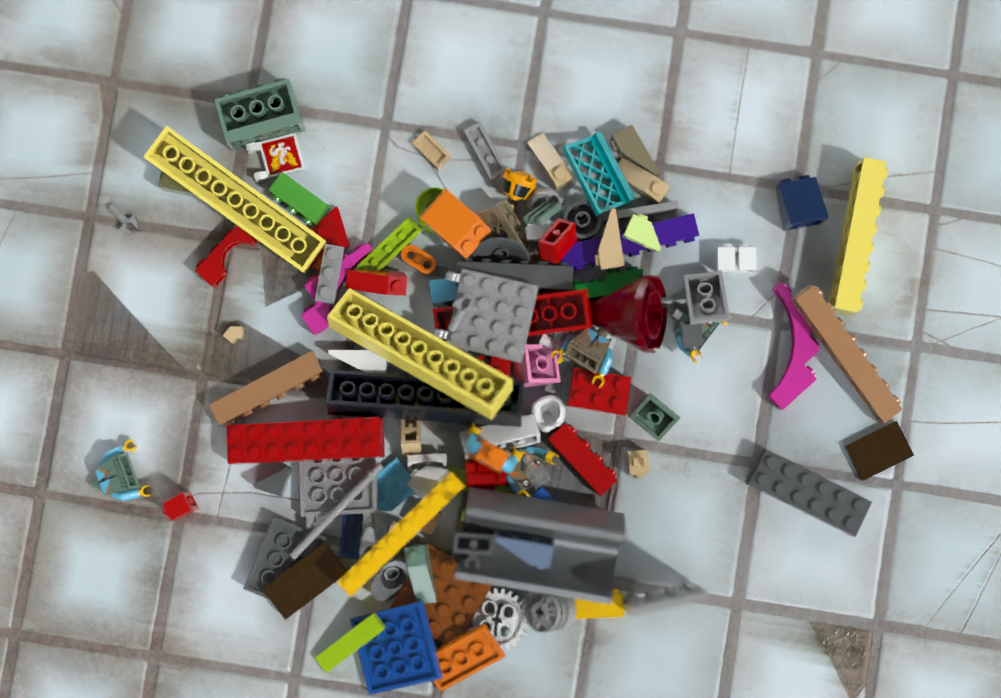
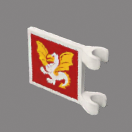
M295 133L246 145L248 154L261 150L266 171L254 173V179L257 183L278 177L281 172L290 174L305 170Z

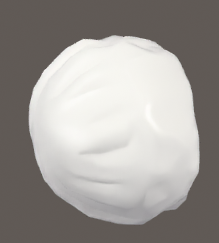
M555 395L543 396L531 405L532 414H534L538 427L542 432L548 433L561 426L564 422L565 406Z

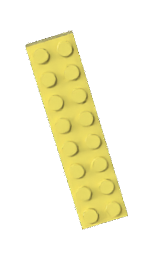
M864 157L855 164L829 303L834 307L835 314L851 316L858 313V310H861L863 305L861 294L862 291H865L867 284L864 278L865 273H868L870 268L869 254H872L874 248L872 237L877 231L878 225L875 224L876 216L878 217L881 211L879 200L883 197L885 187L882 186L883 179H886L888 174L887 162Z

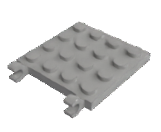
M462 269L461 274L447 272L446 280L459 282L455 301L466 296L462 303V310L467 308L470 301L473 300L474 311L473 315L467 313L463 316L455 332L436 328L433 335L438 338L447 339L446 342L456 348L522 363L539 286L467 269ZM454 306L451 321L457 312L456 306Z
M376 458L299 462L301 517L306 516L307 530H313L317 526L316 516L328 515L367 474L366 471L368 469L371 470L376 465ZM377 478L375 480L372 479L338 515L363 513L364 527H374L373 513H378Z
M688 580L682 582L684 587L682 589L669 587L665 588L663 593L656 591L646 592L644 597L634 595L633 592L626 594V600L623 601V607L630 616L708 600L710 596L708 590Z

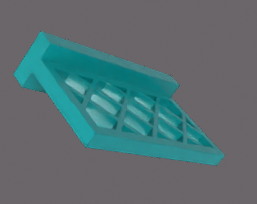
M601 131L561 148L596 216L613 208L623 207L635 199ZM585 143H587L591 153L584 149ZM572 148L578 152V156H573L569 149ZM582 154L589 157V163L581 160ZM593 160L596 161L599 169L592 166ZM580 165L587 169L586 175L580 171ZM591 171L598 174L597 180L590 177ZM602 177L605 178L608 186L601 183ZM588 182L596 186L595 191L590 190ZM600 188L607 191L606 197L599 194ZM611 194H613L617 203L610 200ZM597 199L604 202L603 209L599 208Z

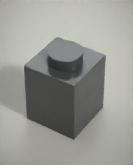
M690 320L679 321L681 345L687 348V350H696L698 346H703L701 323L691 324Z

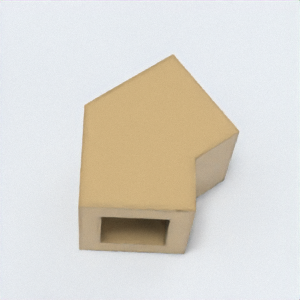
M230 326L223 336L233 344L237 340H244V327Z

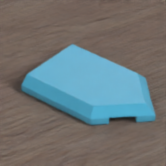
M397 457L377 474L378 510L393 511L414 493L407 485L412 478L410 476L411 473Z

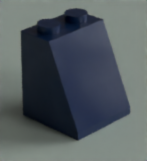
M810 175L798 177L799 180L791 181V178L780 180V183L775 186L784 231L820 225L829 218L816 177L810 178Z

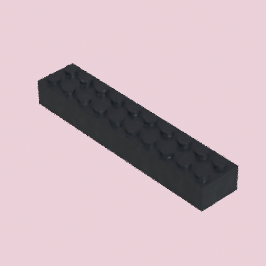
M331 370L326 407L328 415L521 427L524 382L513 381L512 392L494 418L490 420L413 375Z

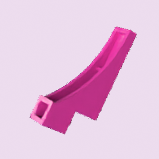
M362 243L354 248L355 252L352 254L343 255L336 297L346 280L347 269L354 270L373 251L369 243L365 245ZM316 275L310 277L306 281L307 284L304 285L314 301L319 276ZM315 301L317 305L313 306L312 304L303 310L304 313L301 316L315 336L329 327L327 316L332 311L334 304Z

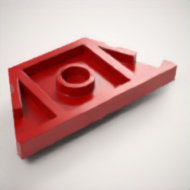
M336 206L311 231L327 242L326 244L344 247L345 252L350 247L340 210ZM324 247L309 266L310 268L320 271Z

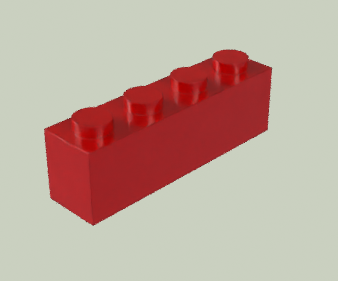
M563 424L547 440L596 493L602 496L618 481L615 478L617 476L616 472L610 466L606 468L602 464L603 458L597 452L593 454L589 450L590 444L584 438L580 440L575 435L578 432L571 424L568 426Z

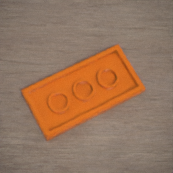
M485 623L436 649L443 678L433 682L441 692L505 658V652Z

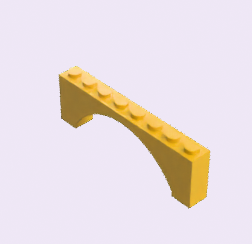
M454 471L450 472L354 565L337 584L350 597L355 594L424 525L466 486V483Z

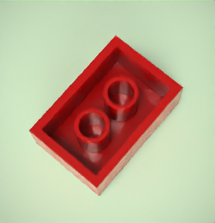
M574 367L567 407L619 416L626 415L632 377L607 373L603 377V386L599 388L601 385L599 379H596L592 385L593 378L599 374L598 371L595 374L590 370Z

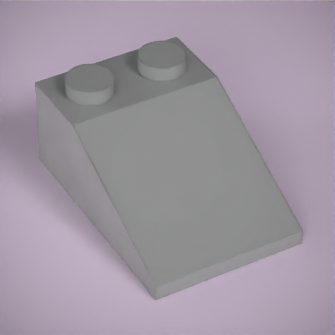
M722 271L683 275L684 297L691 324L730 320Z

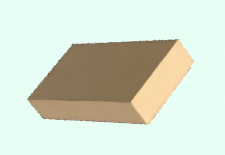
M425 130L411 143L438 171L452 158Z

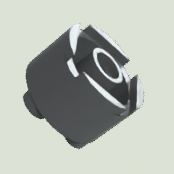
M579 200L570 204L563 216V220L575 223L577 241L592 239L598 233L602 223L601 214L595 215L588 200ZM584 217L586 223L579 224L578 219Z

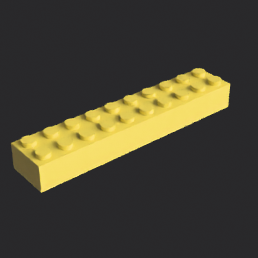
M168 126L164 128L144 155V158L303 273L306 272L327 243L323 238Z
M350 288L327 316L329 328L490 420L494 418L513 390V379Z

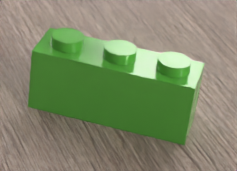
M281 172L269 188L273 200L279 204L281 201L288 205L286 207L287 210L294 215L298 212L303 216L301 219L310 226L312 223L317 225L330 209L328 204L283 172Z

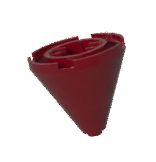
M646 275L591 302L590 308L593 325L644 353H656L654 349H660L667 326V308H663L661 298H666L663 282L656 275Z

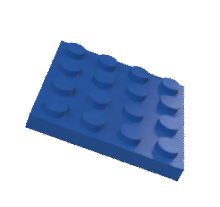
M423 601L375 612L386 629L358 649L369 695L443 678ZM373 613L351 618L352 629Z

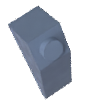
M495 530L494 540L535 568H550L554 539Z

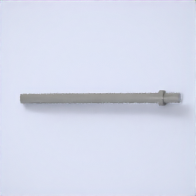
M378 462L371 470L368 469L366 471L367 474L289 555L296 559L372 479L375 480L377 478L376 475L384 468L383 465Z

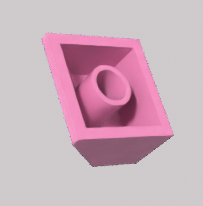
M526 344L522 363L513 361L515 381H523L524 387L560 383L557 355L553 359L551 358L554 350L543 345Z

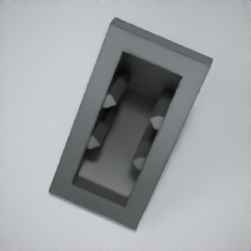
M287 467L253 484L256 489L282 497L284 496L292 470L290 467Z

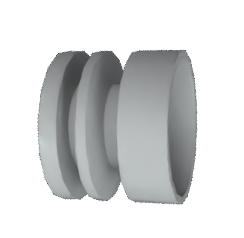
M538 592L532 593L527 598L524 606V616L528 625L533 630L542 633L569 627L574 622L577 614L574 598Z

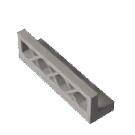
M671 201L616 211L618 225L620 226L619 232L621 228L626 230L624 223L627 219H631L633 214L651 215L657 219L656 222L664 221L661 219L664 213L673 211L674 218H677L678 202ZM609 212L601 214L603 231Z

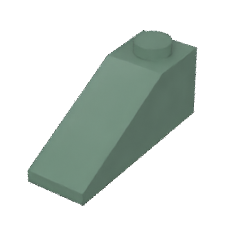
M428 543L404 548L416 601H423L424 604L437 602Z

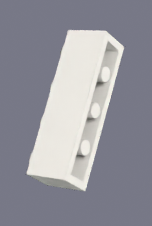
M534 414L522 415L521 427L483 425V430L478 435V440H485L505 452L513 450L514 446H517L516 449L540 443V430ZM468 429L459 432L460 445L465 461L471 459L467 457L469 452L466 449L469 436L467 433Z

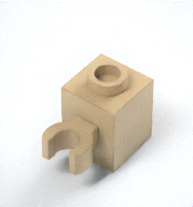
M647 450L626 452L628 475H633V478L645 477V473H649Z

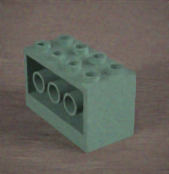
M279 78L274 83L268 85L267 83H261L256 85V88L250 90L248 88L240 89L236 94H222L218 99H214L226 144L232 151L246 148V145L306 131L295 91L289 79Z

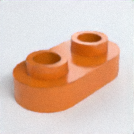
M407 245L401 251L402 260L419 272L428 275L435 271L437 266L436 260L414 245ZM409 252L415 254L413 258L407 257ZM425 262L431 264L429 268H424L423 265Z

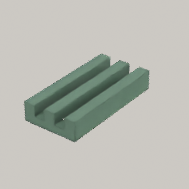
M544 201L524 216V223L542 225L562 209L561 203L555 204V202L549 203V201Z

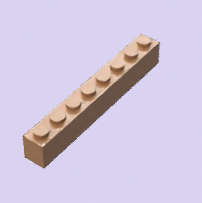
M814 285L806 286L790 300L876 420L886 423L903 410L899 405L901 403L896 395L891 394L888 383L877 374L879 373L878 369L866 359L868 357L866 352L862 348L859 349L856 345V338L846 331L844 321L840 317H836L834 307L822 297L824 294L821 289Z

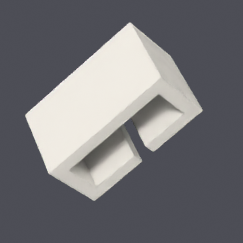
M721 244L715 250L716 272H755L757 270L756 247H751V244H740L739 248L732 247V244Z

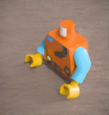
M473 423L467 431L469 434L466 449L469 452L467 457L499 475L502 471L510 473L517 462L521 460L524 450L520 452L516 449L517 446H514L509 457L507 452L485 440H478V435L483 428L480 426L478 429L475 423Z

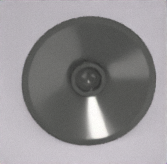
M496 237L479 243V246L473 251L472 259L473 262H480L481 259H490L492 263H500V260H510L511 264H519V261H530V255L527 249L519 242L509 238Z

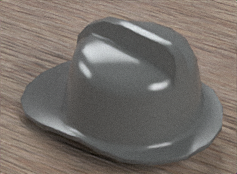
M397 559L388 560L379 569L378 574L371 583L370 589L372 596L376 600L388 601L398 594L403 584L410 578L407 563Z

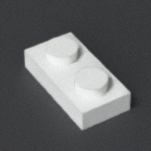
M416 453L407 455L408 471H414L416 468L421 470L425 465L446 469V454L432 453L422 455Z

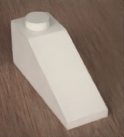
M328 350L329 355L362 372L387 373L388 361L369 350Z

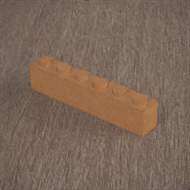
M310 351L213 402L209 406L219 426L225 425L227 427V425L235 424V419L241 416L246 418L252 415V410L258 407L263 409L269 406L271 400L275 398L280 400L286 397L288 391L292 389L297 391L305 387V382L309 380L311 382L317 381L322 378L321 374L324 373V370L315 353Z

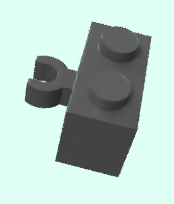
M454 533L453 553L469 554L465 561V567L468 568L469 562L474 560L476 562V569H479L480 561L477 555L493 556L495 536Z

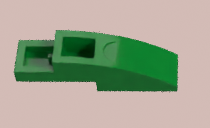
M638 266L628 267L627 271L620 272L619 269H610L608 273L604 274V281H601V278L591 279L590 283L582 284V281H573L572 291L588 289L589 300L599 299L636 281L644 272L643 269H638Z

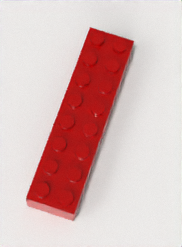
M588 289L537 295L528 336L592 328L593 323ZM454 306L433 309L435 329L439 328L449 331L448 327L451 323Z
M380 417L227 425V464L240 465L385 457L384 419Z

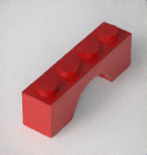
M238 225L232 231L228 230L223 235L222 242L219 245H214L209 251L210 255L206 259L200 260L196 265L197 269L195 272L214 288L228 275L225 269V257L228 251L239 244L254 246L259 241Z

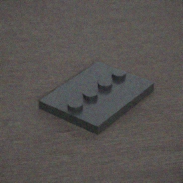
M273 516L243 589L269 599L262 588L321 543L326 542L327 537L319 534L296 559H293L289 554L311 531Z

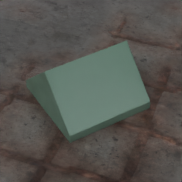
M651 393L647 394L630 415L632 420L658 441L681 418Z

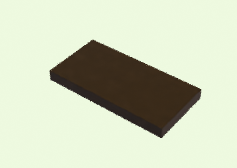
M324 541L264 586L262 590L286 620L342 578L348 571Z

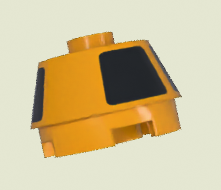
M505 168L504 174L501 175V191L507 194L510 199L517 201L519 199L527 200L537 188L538 178H532L533 175L520 170L511 172V168Z

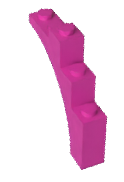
M781 282L772 290L781 301L788 317L791 329V351L783 376L777 386L767 396L779 411L784 410L817 380L814 376L816 374L810 366L806 367L804 364L821 350L819 342L813 336H809L813 330L790 300L793 297L791 288Z

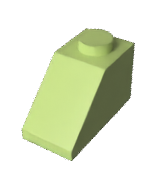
M640 213L637 215L633 214L622 237L658 253L661 247L652 223L648 221V217Z

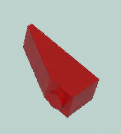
M347 269L345 288L384 295L406 296L408 277L404 272Z

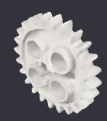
M496 587L494 588V593L490 589L471 622L473 626L468 630L470 631L488 622L491 624L490 632L493 636L497 629V637L494 636L502 649L505 647L506 650H510V643L516 647V640L523 641L521 634L526 635L528 633L524 630V627H529L528 623L525 622L526 618L524 616V608L522 607L525 601H518L520 595L513 597V590L506 594V588H502L501 592H499V588ZM500 602L503 603V606H502V608H501V611H500ZM489 603H493L495 606L493 613H490L487 609ZM508 606H510L514 611L512 617H509L506 614V608ZM499 616V618L502 619V622L498 623V620H495V617ZM504 626L510 629L509 636L503 634L502 629Z

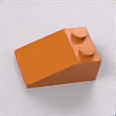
M446 188L420 216L446 244L465 259L479 246V243L492 231Z

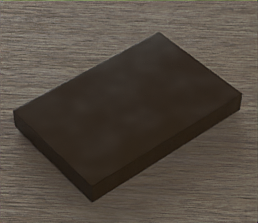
M897 421L844 446L861 481L914 456Z

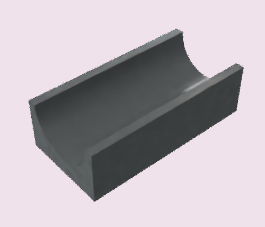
M470 487L462 533L495 536V530L551 538L554 539V549L550 568L538 569L494 540L493 556L477 555L480 561L479 569H476V562L474 560L470 561L469 567L466 568L465 561L469 554L458 553L455 579L611 605L618 550L621 541H625L626 538L624 513Z

